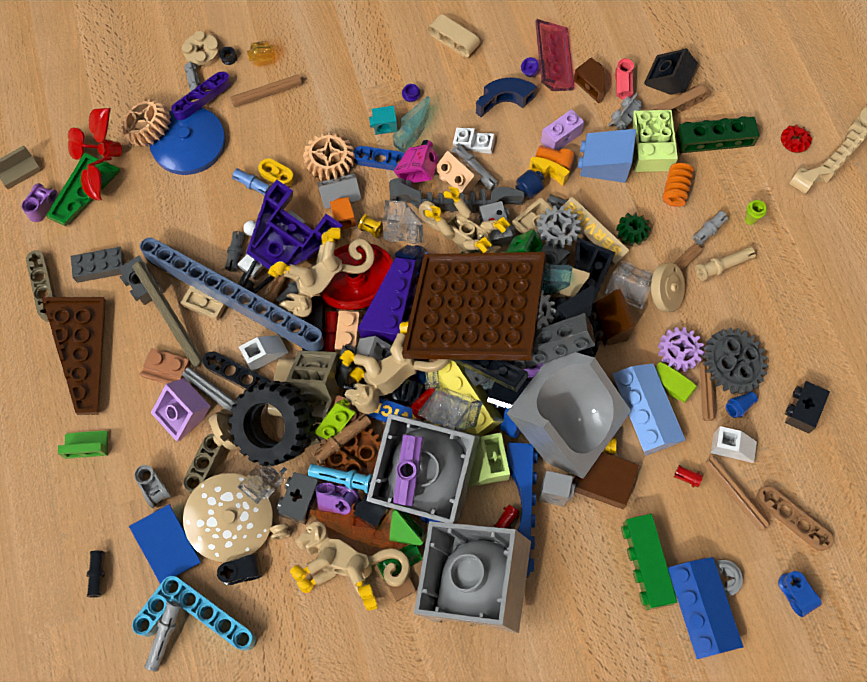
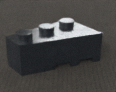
M578 238L575 246L574 268L590 273L589 278L578 293L594 285V304L613 261L615 252Z

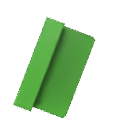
M108 432L66 433L65 444L58 445V454L65 459L107 456Z

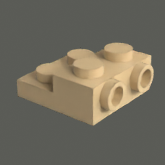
M539 198L512 221V225L521 234L533 229L537 233V222L540 220V214H545L547 208L552 211L553 207L549 202ZM541 240L542 244L545 245L547 240Z

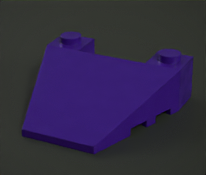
M277 179L264 196L246 252L247 255L267 269H270L272 265L280 261L288 266L290 264L299 266L319 253L320 245H322L321 236L324 232L331 228H340V232L342 229L341 223L325 214L313 231L284 211L293 198V190Z

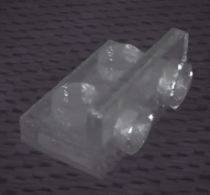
M258 464L238 485V488L258 504L263 497L267 500L275 491L273 486L278 488L285 480V477L282 475L287 471V468L283 467L278 473L270 465L262 466Z

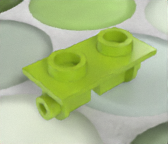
M343 399L336 402L315 430V434L326 440L337 435L355 414V411L349 409V401Z

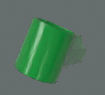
M409 544L400 549L407 556L410 567L423 560L416 545ZM387 559L378 563L377 566L383 578L384 569L391 562L396 566L392 576L400 574L402 569L400 561Z

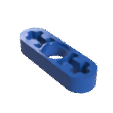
M358 146L353 151L356 164L393 171L398 165L396 164L398 159H402L405 154L399 151L367 146ZM362 153L365 154L363 158H359V156H361ZM379 155H383L386 157V159L383 162H378L375 160V158Z

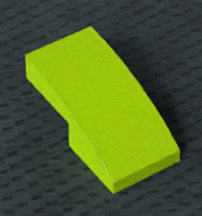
M659 362L655 367L663 388L667 390V394L686 403L697 386L662 362Z

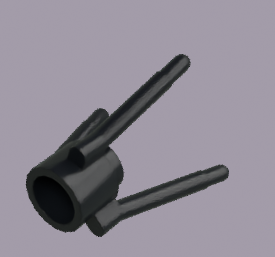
M256 260L252 262L247 273L244 272L238 282V285L255 294L275 278L270 275L256 288H253L255 284L249 280V277L257 265Z

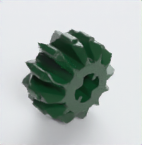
M637 212L633 216L627 213L625 217L620 218L619 224L616 227L618 238H623V244L628 241L630 246L634 242L640 245L642 241L648 239V234H650L649 220H644V215L637 216Z

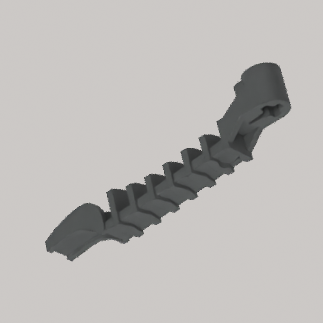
M395 178L389 182L390 201L392 203H410L419 209L422 202L430 201L439 207L441 212L450 211L453 213L458 211L453 204L454 200L444 199L443 193L438 194V199H433L432 192H428L427 198H423L421 190L417 191L412 188L411 180ZM497 187L491 192V200H487L485 189L480 191V200H476L475 192L470 193V200H465L464 193H460L459 198H462L470 211L475 213L479 211V206L502 201L503 205H523L524 192L508 187Z

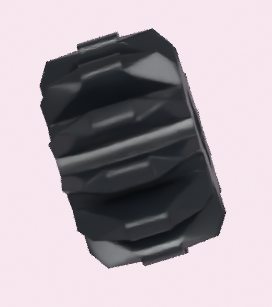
M407 379L393 391L392 398L399 403L412 406L427 390V387L420 382Z

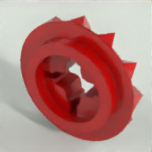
M797 124L795 126L789 125L781 134L782 145L787 150L795 153L806 151L813 139L810 137V131L805 130V126L800 128ZM794 135H795L796 137H799V136H800V137H801L800 140H798V139H793Z

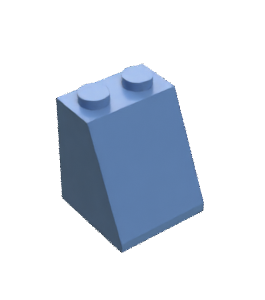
M636 129L587 133L586 140H582L580 152H583V157H579L578 168L581 169L580 176L626 183L633 160Z

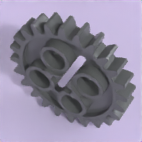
M730 327L727 330L722 329L712 335V338L706 341L708 345L703 347L706 353L702 357L707 359V361L702 364L708 366L709 369L705 373H711L710 381L716 379V387L723 385L724 392L730 389L731 394L736 392L739 395L744 392L748 393L759 387V383L764 381L762 377L767 375V372L763 369L767 368L768 365L763 363V360L767 359V356H762L761 354L765 350L764 348H758L760 341L753 342L754 335L748 338L747 331L740 333L739 328L733 331Z

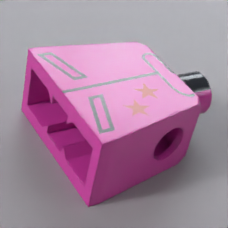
M423 140L421 146L407 149L395 168L394 173L399 178L411 180L412 183L432 180L439 159L432 149L433 143L429 140Z

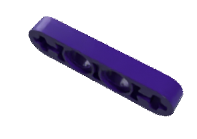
M227 72L214 74L174 103L171 107L174 118L177 120L188 118L231 85L229 74Z

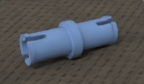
M236 168L232 174L233 180L246 185V188L249 190L253 189L264 196L271 187V185L257 179V176L249 175L239 168Z

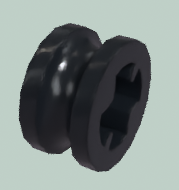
M224 47L220 50L219 56L224 64L232 65L237 61V54L232 47Z

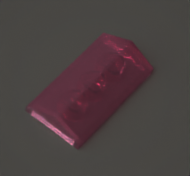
M536 19L541 82L551 91L574 90L568 28Z

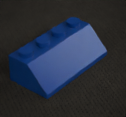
M710 557L668 567L696 658L701 659L743 648L714 558Z

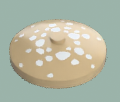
M235 473L215 475L200 483L189 496L183 513L184 530L191 545L201 555L219 562L233 561L253 554L263 545L269 535V528L272 526V507L267 494L254 480Z

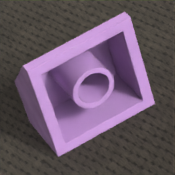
M185 378L165 385L151 414L176 441H179L203 421L211 406Z

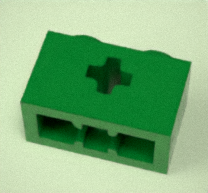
M533 229L514 237L506 253L541 252L544 245Z

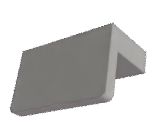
M354 173L343 177L340 176L337 179L332 178L317 182L325 209L330 208V202L337 198L349 197L350 202L361 200Z

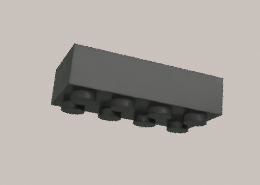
M121 247L71 256L72 276L77 283L122 275L119 267L125 264L124 252Z

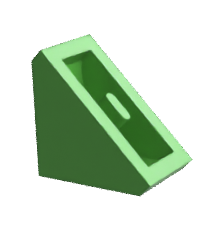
M393 509L389 541L422 545L426 535L425 532L408 512Z

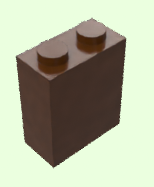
M602 452L584 478L574 476L572 482L576 485L574 492L623 510L627 506L639 465Z

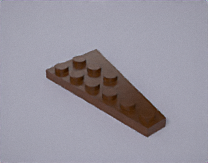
M42 297L75 413L77 415H99L105 297Z

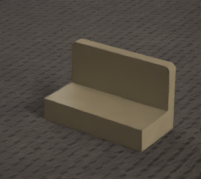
M25 146L0 158V179L7 189L42 171Z

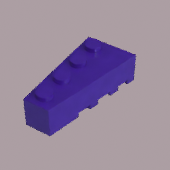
M395 258L357 328L361 338L376 336L385 342H394L397 334L400 333V323L407 322L418 274L416 260Z

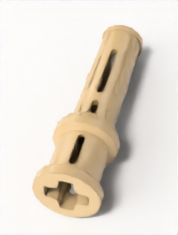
M750 246L720 259L712 258L708 263L703 265L697 264L695 266L696 274L701 281H705L710 276L722 274L727 268L754 259L756 254L751 255V253L755 251Z

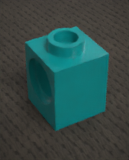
M394 106L372 109V116L369 117L370 128L375 130V135L397 132Z

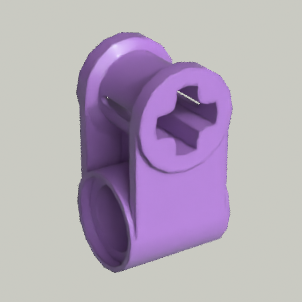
M37 183L22 202L21 207L32 222L42 221L57 199L58 192L54 189L49 190L44 185Z
M325 482L317 485L315 488L317 505L320 511L347 515L351 511L352 504H355L359 499L357 490L348 489L346 486Z

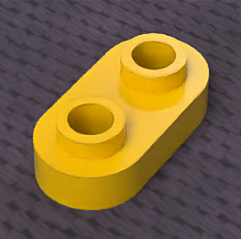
M270 158L264 159L259 163L258 169L263 178L272 183L277 179L287 187L293 184L294 176L289 168Z

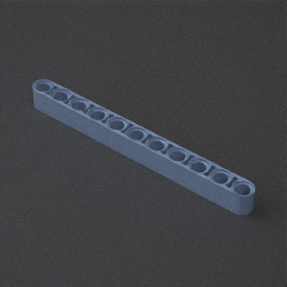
M146 238L141 241L140 249L145 259L154 266L307 351H321L324 348L323 336L317 327L154 238ZM314 338L317 339V340L314 341V342H311V341H310L311 339H314Z

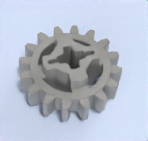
M553 206L552 211L547 208L545 214H540V220L537 222V234H541L540 240H547V246L553 243V248H556L557 245L564 248L565 243L571 246L572 241L577 240L581 230L579 227L580 220H576L577 214L571 215V209L564 211V206H561L560 210H557L556 206Z

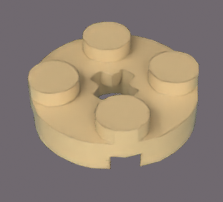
M202 31L195 32L182 45L185 60L194 63L195 67H200L199 65L210 66L219 58L217 40L209 34H204ZM201 48H204V50H205L204 52H202V51H199V52H198V50L201 49Z
M221 409L209 417V423L214 433L213 440L218 446L223 445L229 450H237L240 447L235 446L233 442L235 440L234 435L230 434L232 423H229V416H232L233 412L228 409Z

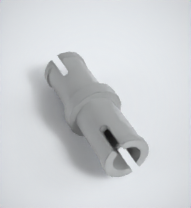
M719 211L710 221H706L703 224V228L692 236V240L697 239L695 243L701 246L728 221V216L723 218L726 214L723 211Z

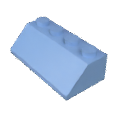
M654 364L631 366L613 373L620 395L631 410L629 417L645 456L686 441Z

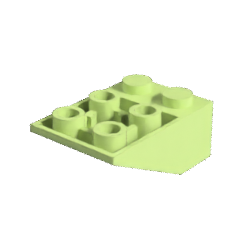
M672 110L633 111V129H636L633 152L635 172L669 171L670 166L678 160Z

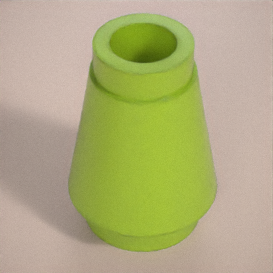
M754 200L747 205L745 222L748 225H754L765 216L767 208L763 201Z

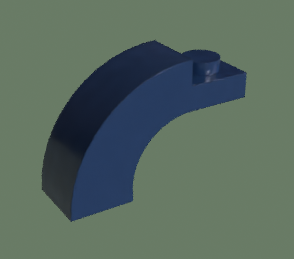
M510 77L492 81L484 86V94L476 101V114L482 117L495 105L502 102H512L524 108L535 98L537 86L520 78Z

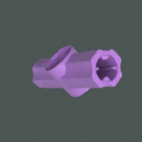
M403 435L400 460L396 468L397 480L393 503L409 506L414 504L424 437ZM407 463L413 467V474L411 476H407L403 471Z

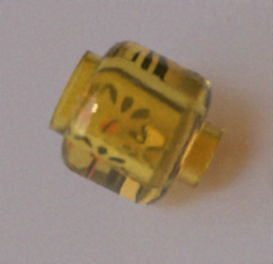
M267 41L251 43L250 50H247L249 62L252 61L256 67L270 65L272 60L275 59L273 45H269Z

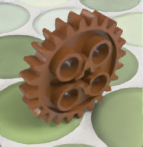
M366 427L352 438L356 440L353 446L347 447L345 444L342 446L351 456L355 455L358 461L367 465L366 469L354 459H349L347 454L342 451L335 452L322 464L319 461L317 462L321 466L349 472L352 468H359V474H373L381 441L378 442L380 435H374L372 428L366 432ZM365 451H372L370 458H362ZM336 456L343 457L339 464H333V459Z

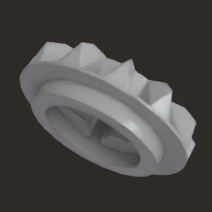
M716 561L715 564L719 576L723 572L726 577L733 578L725 583L724 591L726 596L736 594L743 583L740 569L730 561Z

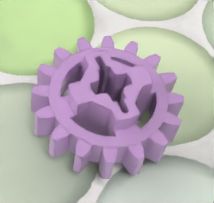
M675 327L673 332L668 330L666 336L663 335L660 339L661 342L658 344V348L661 349L658 352V356H664L661 362H668L669 367L675 366L677 372L680 368L686 372L688 366L694 369L696 364H699L701 361L700 357L704 354V351L700 350L704 344L698 343L700 336L693 337L694 331L692 330L690 333H687L685 327L682 331H679L678 327Z

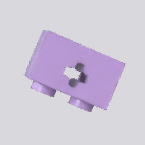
M571 109L543 129L541 143L545 147L559 151L582 134L584 121Z

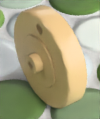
M662 263L654 271L651 281V294L654 304L660 311L673 312L680 307L684 298V277L676 264Z

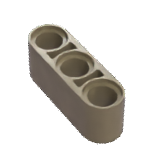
M209 434L203 439L184 477L183 486L189 493H192L194 490L191 489L193 481L199 480L202 483L214 475L226 451L223 445L213 450L210 449L211 444L214 443V434ZM204 461H209L208 467L201 469V464Z

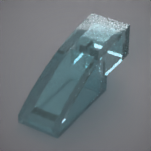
M427 96L401 118L402 128L393 134L394 146L401 152L405 153L407 149L412 147L423 132L431 109L430 97Z

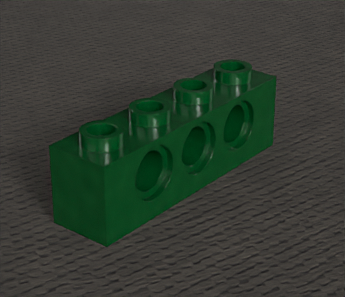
M742 116L734 119L723 118L714 121L704 120L694 123L685 122L679 124L676 132L680 154L755 146L760 137L755 116Z

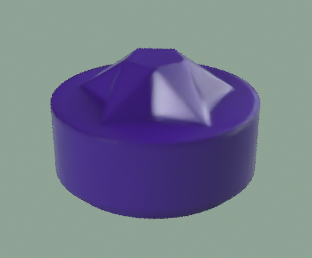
M533 57L526 58L521 64V71L527 77H534L540 71V64Z

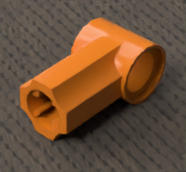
M540 145L536 157L553 161L570 171L575 159V153L569 149L558 151Z

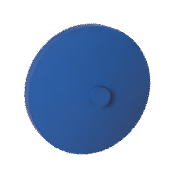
M200 108L184 120L175 119L172 110L169 111L171 116L169 119L171 123L168 125L169 129L164 131L165 135H162L159 140H155L153 145L149 143L151 153L156 162L163 169L179 175L196 174L215 164L221 157L226 143L225 132L220 120L204 108Z

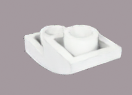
M456 128L453 146L460 143L465 150L492 154L495 135L492 133H476L475 128Z

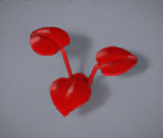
M111 108L94 109L89 115V130L94 134L93 138L100 143L99 145L84 144L85 135L80 128H71L68 131V151L73 159H81L84 154V147L96 148L99 154L104 156V158L88 164L87 169L83 170L81 174V185L84 192L90 198L98 201L102 200L101 174L95 165L112 160V157H120L122 154L120 142L105 139Z

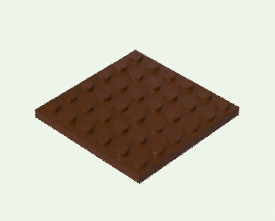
M546 253L424 254L403 345V358L532 361L546 265Z

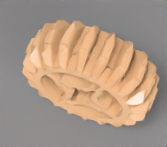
M145 98L143 102L138 101L137 105H132L133 108L127 110L128 113L123 116L124 120L121 122L122 127L120 128L124 137L131 144L139 147L143 145L147 147L149 143L153 145L155 140H159L162 135H165L164 131L169 129L168 125L171 123L169 120L171 116L164 104L157 99L150 98L147 100Z
M330 131L325 136L321 133V137L314 136V141L309 140V146H305L303 154L304 164L308 172L312 173L314 178L319 176L321 181L324 178L330 180L331 178L337 179L338 176L343 177L345 176L344 172L349 173L350 167L354 165V148L344 135L339 137V134L336 133L333 136Z

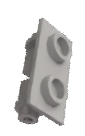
M637 93L631 97L627 96L621 102L622 107L611 115L612 120L608 126L615 124L617 130H625L632 121L628 114L633 118V111H639L642 108V102L635 99L638 95Z

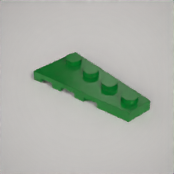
M86 153L83 154L47 213L48 219L67 226L93 200L82 188L81 174L83 170L87 169L88 164L100 159ZM107 162L95 165L101 174V191L120 172L118 167Z

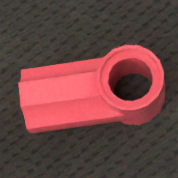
M627 58L619 60L615 71L616 97L620 99L633 96L634 63Z

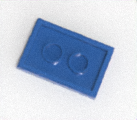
M170 504L129 526L160 584L165 578L177 576L201 562Z

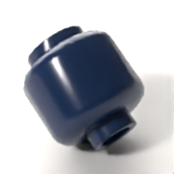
M527 170L517 178V185L515 187L517 190L524 192V198H534L544 189L543 181L545 178L539 171Z

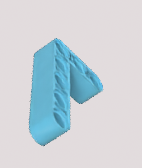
M169 576L163 580L132 622V628L136 634L144 637L153 636L159 628L157 623L162 619L167 601H175L180 603L183 609L235 648L248 651L256 644V636L251 630L185 581L175 576ZM174 582H178L177 591L171 593L170 586ZM195 595V603L192 606H188V597ZM159 601H163V602H164V608H163V610H161L160 612H157V611H156V605H157V603H158ZM212 607L214 611L213 616L210 619H205L204 613L206 609ZM145 620H149V628L143 632L141 625ZM229 620L231 628L228 632L224 633L222 631V624ZM247 633L249 635V642L245 646H241L239 639L243 634Z

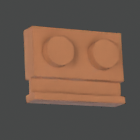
M151 348L143 365L144 368L139 375L166 385L167 383L184 378L182 373L189 367L191 362L189 359Z

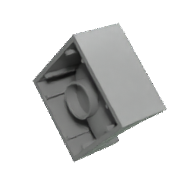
M575 352L545 362L506 414L546 463L584 478L631 410L594 357Z
M388 414L366 501L440 522L455 524L461 518L481 436L399 414ZM403 435L424 437L419 464L420 473L417 477L413 506L393 503L397 480L396 468L400 460ZM407 463L403 468L404 473L407 476H411L413 474V467Z
M429 521L414 614L433 622L442 623L443 620L466 622L519 633L531 541L516 529Z

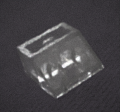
M385 200L382 220L384 239L391 242L423 243V221L406 202Z
M620 261L604 293L610 294L617 289H621L626 303L642 309L651 291L653 272L647 269H638L629 261Z
M448 388L435 389L419 410L418 416L425 418V421L430 424H440L444 428L452 430H467V428L476 427L483 402Z

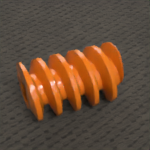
M675 163L670 166L662 196L666 204L674 207L686 204L685 200L688 198L687 193H689L690 180L694 172V168L691 165Z

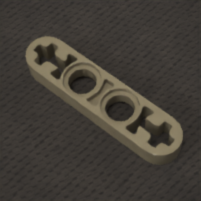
M34 250L26 257L28 273L37 313L44 321L49 322L45 314V306L39 295L42 291L48 290L49 295L47 297H55L47 259L42 252ZM37 257H39L37 261L40 267H37V265L34 263ZM38 274H45V278L42 281H36Z

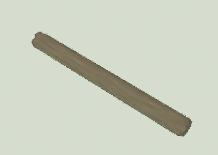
M136 262L132 266L133 270L194 367L203 363L201 354L144 262Z

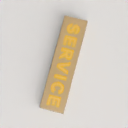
M573 197L563 205L564 211L571 209V215L577 214L576 220H580V233L590 243L615 252L612 261L614 265L629 252L625 245Z

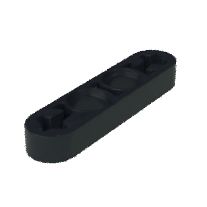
M208 352L203 357V364L208 371L244 390L257 385V383L271 382L269 379L217 352ZM216 359L217 363L220 364L221 367L219 368L218 365L213 363L210 366L209 360ZM233 366L236 368L235 373L230 376L226 375L225 369ZM246 375L253 377V381L249 385L242 383V379Z

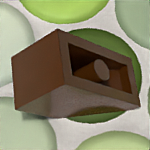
M591 57L575 69L573 81L597 103H600L604 94V68Z

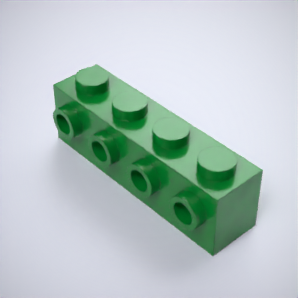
M652 514L626 519L623 522V526H621L623 538L628 541L629 548H627L629 560L633 561L635 566L633 576L635 582L639 583L641 588L639 597L642 606H646L648 611L676 604L677 599Z

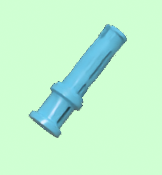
M313 463L308 470L309 477L344 484L348 489L356 488L364 490L365 493L369 492L373 474H359L356 470L346 472Z

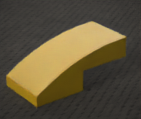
M532 157L530 159V170L539 171L544 178L549 175L562 186L568 181L570 171L563 166L540 157Z

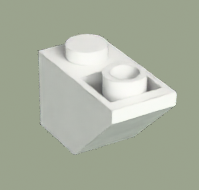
M279 335L256 337L239 346L251 371H255L288 354V350Z
M720 426L713 434L711 453L754 463L757 441L742 431Z

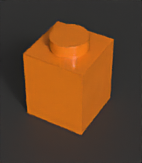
M349 197L337 198L330 202L333 218L342 224L341 230L356 226Z

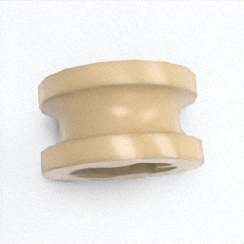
M280 524L270 527L269 530L273 533L270 536L271 540L290 537V532L287 531L289 525Z

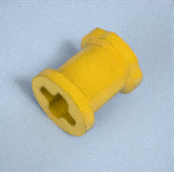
M364 214L358 224L359 230H365L375 238L378 237L383 228L382 221L377 222L369 218L368 214Z

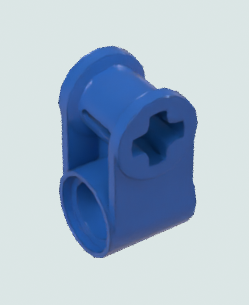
M793 571L779 577V588L798 616L804 617L822 605L819 596L811 588L802 573Z

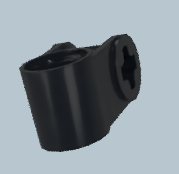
M258 554L247 555L221 564L217 569L218 579L225 585H234L261 578L262 571ZM228 569L233 572L230 574L229 579L224 576L227 574Z

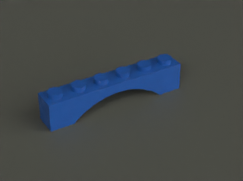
M508 442L506 450L508 467L521 499V519L517 531L531 541V553V550L535 548V536H531V528H535L536 520L535 514H532V506L536 505V493H532V485H536L537 472H533V464H537V451H533L532 444ZM530 553L526 578L529 577L530 572H534V559L530 558Z

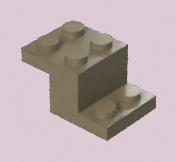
M298 351L286 382L290 383L291 387L296 386L299 388L301 395L305 394L309 399L307 401L308 405H312L314 409L311 412L312 417H315L316 422H322L333 408L336 396L339 393V387L333 374L339 360L338 353Z

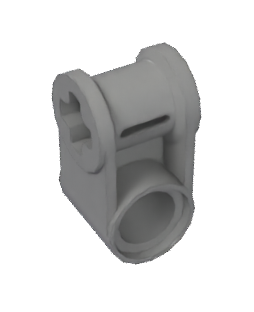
M142 465L136 469L134 473L135 480L151 508H154L155 504L164 498L172 497L168 488L153 468L148 465ZM151 472L150 479L143 481V475Z

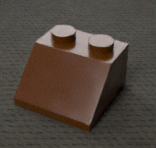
M617 289L595 302L591 310L595 315L593 321L597 320L599 323L600 341H603L604 347L628 341L635 326L622 291Z

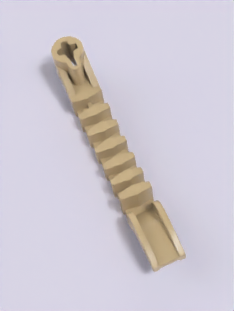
M867 106L847 130L848 135L837 151L818 168L807 170L801 166L789 185L806 194L814 183H827L834 176L836 171L840 169L842 164L846 162L849 156L867 137Z

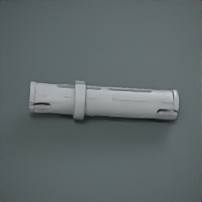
M460 143L452 148V152H456L482 176L480 181L489 191L493 190L492 187H497L499 182L475 160L473 154H469Z
M167 601L162 619L157 623L159 628L144 666L147 670L158 671L160 668L159 666L171 632L176 628L175 621L181 608V604L178 602Z

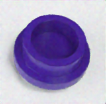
M407 84L402 90L403 99L408 102L417 101L420 97V89L415 84Z

